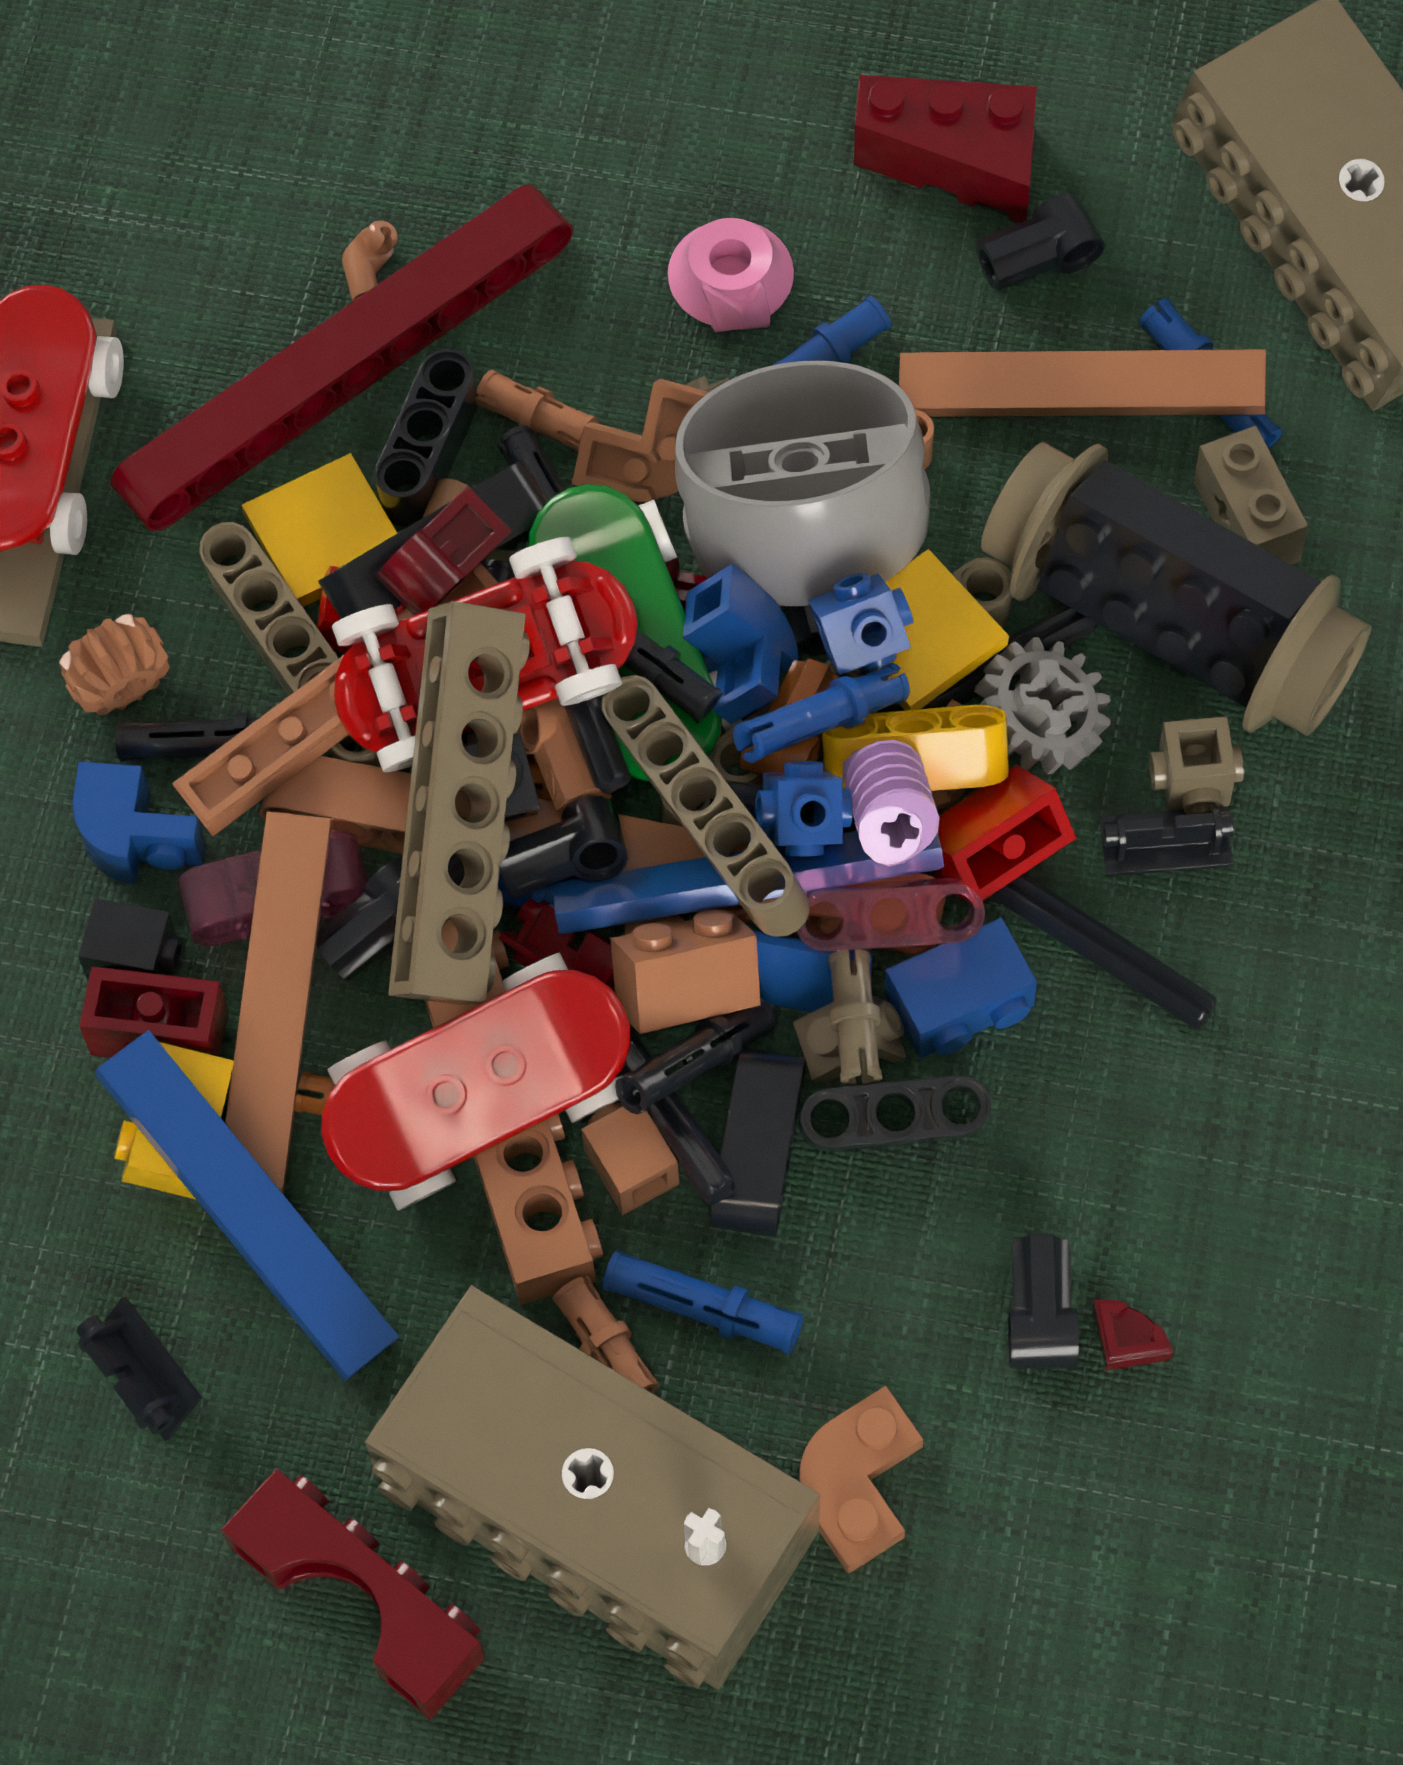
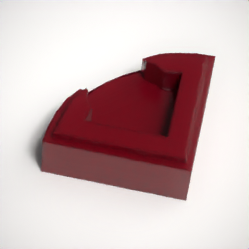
M1105 1299L1094 1300L1093 1311L1106 1370L1172 1359L1173 1350L1164 1330L1157 1323L1155 1324L1144 1314L1128 1307V1304L1124 1302Z

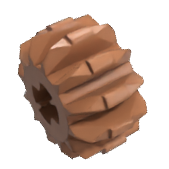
M132 614L120 616L115 621L105 619L95 629H87V634L81 639L72 641L69 645V651L59 661L62 668L61 674L67 683L65 687L76 703L79 702L85 712L107 715L115 708L124 710L129 703L135 700H142V696L147 691L157 688L160 684L159 679L168 672L170 666L167 659L169 656L163 648L164 642L155 628L150 627L144 617L134 618Z

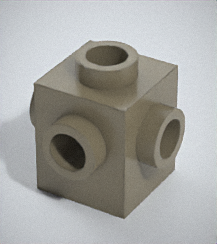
M1227 716L1163 723L1159 751L1150 752L1149 771L1153 790L1163 789L1166 811L1184 810L1189 815L1209 813L1211 807L1218 806L1220 808L1230 805L1234 782L1243 781L1244 769L1240 745L1231 743Z

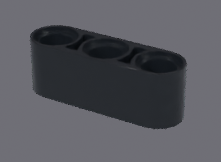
M438 350L427 356L423 361L376 464L374 476L379 502L391 523L397 526L409 527L422 519L437 481L448 477L477 411L478 405L475 403L477 389L473 365L465 354L457 350ZM447 385L459 386L455 390L451 391L439 390L443 386ZM427 434L438 436L430 441L416 440L420 436ZM409 484L416 486L406 492L394 491L400 485Z
M742 1048L738 1058L720 1156L733 1175L735 1191L730 1197L723 1198L717 1204L712 1205L710 1227L776 1238L806 1067L805 1057Z
M961 1075L827 1088L815 1092L806 1100L799 1117V1129L802 1138L810 1147L819 1152L829 1153L961 1140L971 1137L985 1124L990 1114L991 1100L987 1089L980 1081L970 1076ZM963 1091L974 1099L977 1106V1114L971 1123L965 1125L954 1124L944 1116L942 1099L947 1093ZM889 1097L902 1099L909 1105L912 1112L910 1126L898 1132L887 1130L878 1122L876 1116L877 1104ZM823 1104H834L840 1107L847 1118L846 1131L834 1138H825L817 1134L812 1128L810 1121L812 1111Z

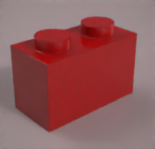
M1016 765L1009 769L1008 777L1004 781L982 787L939 815L938 836L942 848L944 867L939 870H933L932 873L936 879L946 885L949 891L974 907L1077 839L1055 787Z

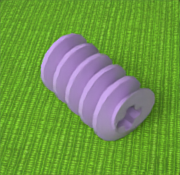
M896 740L877 741L853 752L843 762L842 778L845 788H849L851 791L853 817L862 848L875 862L888 867L905 863L931 844L939 828L940 818L920 755L910 745Z

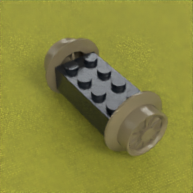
M1045 442L1036 445L1023 458L1008 479L992 508L981 539L982 551L1012 568L1010 594L1013 598L1023 601L1039 589L1246 707L1242 727L1249 733H1253L1273 718H1276L1306 736L1310 735L1324 720L1345 688L1363 654L1371 633L1370 624L1339 608L1341 581L1338 577L1330 575L1321 582L1108 462L1107 448L1100 444L1089 447L1075 459Z

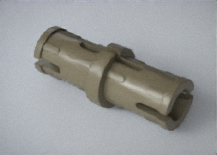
M849 949L836 951L828 957L829 967H831L835 1007L830 1010L829 1022L830 1028L837 1031L841 1067L840 1082L845 1086H855V1076L860 1075L861 1085L875 1084L882 1080L876 1037V1027L880 1025L881 1013L880 1007L873 1004L869 970L870 954L866 950L861 949L854 950L855 960L852 961L849 960Z

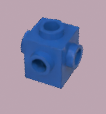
M867 573L847 576L833 585V591L807 600L826 655L839 675L860 667L863 670L881 668L893 662L897 658L896 653L911 648L904 628L914 623L907 600L901 588L891 591L879 573L869 576Z
M814 761L784 763V772L763 773V790L757 791L756 821L771 842L778 846H785V855L819 856L824 854V844H843V827L851 826L853 804L850 789L842 788V778L828 771H823V763ZM814 801V822L803 823L800 817L801 808L805 803Z

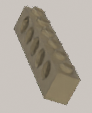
M456 601L429 608L388 996L456 1005L480 1004L486 1002L487 992L491 990L494 984L496 960L494 955L491 954L493 928L499 923L503 910V896L501 891L497 889L500 863L503 862L507 855L510 841L509 829L504 824L506 800L512 794L516 782V766L514 761L511 760L513 734L519 729L523 714L522 700L517 696L519 673L525 666L529 654V637L524 632L525 613ZM472 661L477 663L484 673L485 682L481 692L472 686L468 677V669ZM465 725L473 729L478 739V748L474 756L470 755L462 744L461 735ZM459 789L467 794L471 802V814L467 821L463 820L455 809V797ZM453 854L461 859L465 869L464 879L460 886L451 880L448 873V863ZM446 919L454 923L458 932V941L452 951L444 945L441 937V929Z

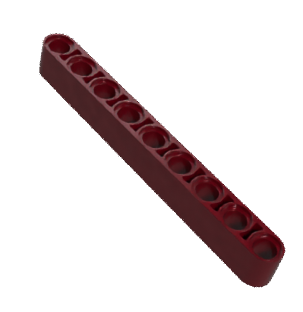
M528 184L515 189L131 454L114 471L110 486L149 531L156 532L169 527L554 259L571 240L573 235L572 225L535 186Z

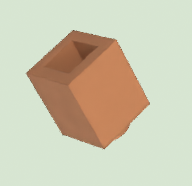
M613 1103L597 1111L589 1119L588 1125L581 1129L584 1152L622 1215L679 1185L678 1161L647 1110L637 1115L626 1110L621 1103Z

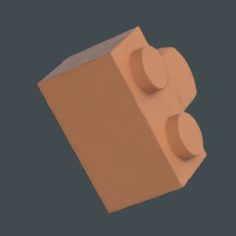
M706 910L697 913L693 920L685 921L677 914L625 923V935L611 938L615 994L624 1005L629 1023L640 1034L760 1006L756 934L732 911Z

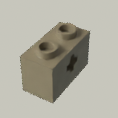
M1257 426L1201 445L1199 447L1193 483L1212 520L1291 565L1300 562L1308 524Z

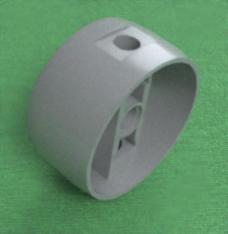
M798 361L772 365L742 374L716 387L701 398L684 417L677 432L675 478L677 489L684 501L683 523L685 534L703 574L709 579L724 568L734 564L759 584L779 606H808L807 600L833 591V585L847 576L857 573H867L869 576L879 573L883 580L887 581L906 567L919 552L927 535L930 512V485L927 474L922 466L925 455L922 431L914 407L903 389L886 376L861 366L835 361Z

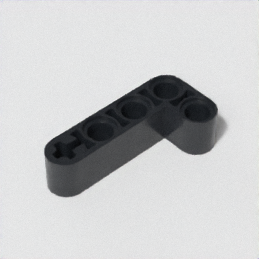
M523 459L472 488V491L512 530L511 534L499 546L531 528L537 514L548 502ZM449 503L318 580L340 619L375 606L391 604L396 609L403 605L376 578V575L383 565L413 535L430 523Z

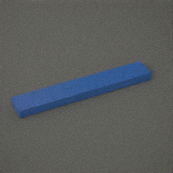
M858 831L843 833V844H824V854L819 856L785 855V846L774 845L792 869L805 892L939 870L944 867L938 833L931 844L921 852L911 857L905 863L890 867L875 862L864 852L858 837ZM745 850L732 852L729 854L728 857L737 856L743 853ZM706 857L622 871L618 875L603 881H586L581 878L553 883L555 916L558 931L562 934L740 904ZM784 889L769 893L764 900L780 897Z
M149 1030L96 1069L94 1075L344 1382L399 1338L394 1329Z

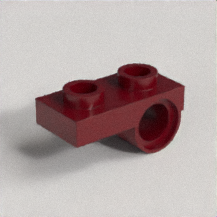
M467 486L430 523L413 535L383 565L376 578L413 615L429 610V608L436 607L511 534L512 530Z

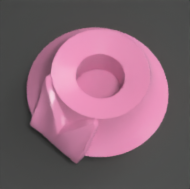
M738 218L718 219L690 232L675 248L668 266V282L677 303L695 319L711 325L714 332L769 327L770 315L784 303L790 293L794 279L793 262L783 242L768 229Z

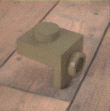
M872 995L873 1004L880 1007L881 1013L880 1025L876 1027L878 1056L892 1063L898 1062L906 1057L900 1039L904 1035L902 1020L891 1003ZM834 1002L793 1022L804 1057L806 1058L811 1079L822 1084L840 1077L841 1073L837 1031L830 1028L829 1022L830 1010L835 1008Z

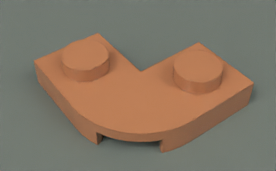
M664 379L655 381L652 387L642 436L594 422L584 425L572 484L577 486L585 484L608 486L626 494L632 501L648 502L677 492L675 478L677 432L689 410L709 392Z
M886 1385L823 1425L809 1441L801 1460L800 1482L820 1494L819 1532L848 1574L905 1538L904 1528L871 1480L923 1447V1438Z

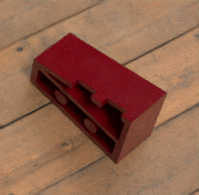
M859 75L854 131V165L923 189L925 183L957 194V201L975 207L976 203L979 202L1009 213V220L1016 223L1024 222L1027 220L1037 86Z

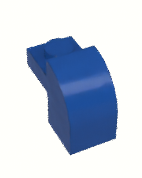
M731 564L687 592L683 639L698 648L700 652L718 665L716 687L723 691V695L714 708V712L730 724H733L753 711L765 708L773 699L778 697L779 675L790 669L794 660L798 661V649L792 628L776 601L752 578L734 564Z
M79 762L73 794V814L85 849L90 859L102 872L121 882L136 884L140 861L147 862L153 867L164 870H177L184 865L202 866L205 840L198 817L147 813L150 791L142 766Z

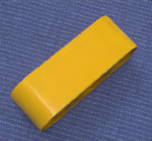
M966 705L871 713L864 718L865 722L853 728L839 726L822 733L824 771H828L842 778L843 762L853 752L877 741L896 740L908 744L920 755L931 791L995 785L1004 781L1009 773L1007 717L1002 709L995 706ZM842 778V788H845V783Z

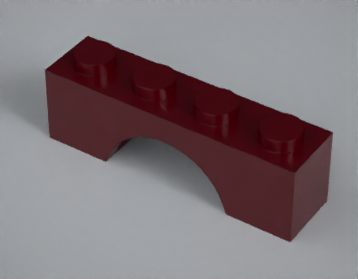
M276 1468L221 1528L228 1547L278 1590L307 1578L330 1577L349 1582L364 1591L377 1605L381 1614L380 1640L373 1658L378 1676L430 1721L485 1659L480 1641L476 1639L481 1633L480 1628L453 1604H450L443 1611L425 1595L430 1589L429 1585L406 1563L399 1561L393 1568L374 1551L379 1546L378 1541L357 1521L349 1518L342 1525L324 1509L329 1504V1500L309 1480L299 1475L292 1482Z

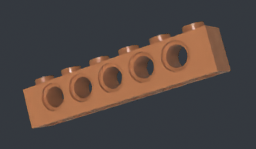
M448 920L442 926L441 937L444 945L450 951L457 944L458 932L454 923ZM499 930L493 931L491 954L494 955L496 960V977L491 990L487 992L486 1001L506 992L501 983L502 977L499 969L509 967V962L503 941L499 939ZM424 1000L433 1028L480 1005H456ZM559 1114L474 1156L520 1305L552 1296L565 1284L581 1276L583 1278L588 1276L592 1283L596 1282L593 1260L603 1257L593 1220L589 1219L580 1222L574 1200L584 1197L574 1161L572 1159L561 1163L555 1141L565 1139ZM522 1153H531L541 1159L537 1167L526 1172L516 1171L508 1166L515 1156ZM539 1212H552L561 1218L554 1228L547 1231H536L526 1225L528 1220Z

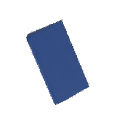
M752 930L757 938L761 998L769 1004L807 1012H814L834 1002L831 967H829L828 957L836 951L845 950V948L786 936L774 937L762 931ZM849 949L850 961L855 960L854 950ZM870 955V963H869L870 979H871V975H872V956H871V955Z

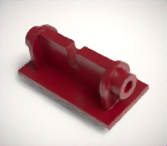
M532 898L527 900L517 917V920L524 924L523 928L500 934V940L516 949L512 956L524 967L560 953L568 970H577L593 975L612 988L615 993L611 942L594 931H589L580 948H575L571 943L578 932L559 933L555 908L547 900H542L540 903Z

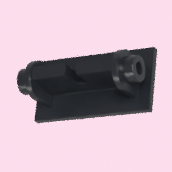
M1218 806L1211 807L1210 812L1204 814L1189 815L1184 810L1099 816L1106 877L1233 867L1230 837L1234 835L1233 817L1231 812H1226L1225 806L1220 808Z
M122 1297L104 1322L97 1315H94L84 1320L77 1327L76 1333L81 1338L78 1342V1347L82 1352H87L105 1377L116 1375L119 1380L113 1388L135 1416V1423L141 1429L148 1427L152 1434L159 1433L164 1441L169 1440L198 1404L202 1396L128 1298Z

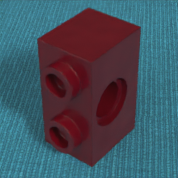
M91 967L79 1028L91 1056L111 1058L149 1030L158 1042L220 1057L229 1010L221 984L218 981Z

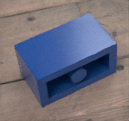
M1001 917L886 969L884 995L888 1002L897 1010L904 1026V1032L920 1059L935 1051L938 1055L953 1053L965 1046L972 1039L973 1034L992 1025L997 1029H1003L1021 1021L1028 1015L1030 1008L1034 1007L1037 980Z

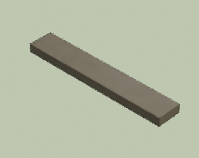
M92 318L97 336L116 337L117 329L114 320ZM89 385L63 492L79 493L101 402V397H94L91 394ZM46 528L43 531L44 538L42 544L28 542L16 548L0 551V642L43 647L65 555L56 553L53 550L50 528Z

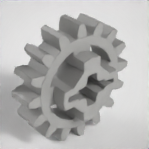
M1033 637L1024 648L1016 641L1011 643L1001 655L997 654L984 668L983 671L986 675L975 686L974 691L985 698L979 705L995 706L1006 713L1008 756L1014 751L1020 754L1021 768L1026 771L1037 761H1041L1046 775L1053 774L1062 764L1069 770L1075 768L1102 743L1099 735L1110 725L1111 721L1108 717L1099 713L1111 702L1110 696L1103 693H1095L1093 688L1102 678L1101 674L1094 672L1086 675L1082 671L1081 667L1086 658L1082 653L1074 656L1072 660L1064 657V643L1061 641H1057L1048 651H1044L1039 637ZM1020 674V680L1015 684V690H1009L1012 677ZM1070 721H1076L1073 735L1066 738L1065 732L1071 727Z

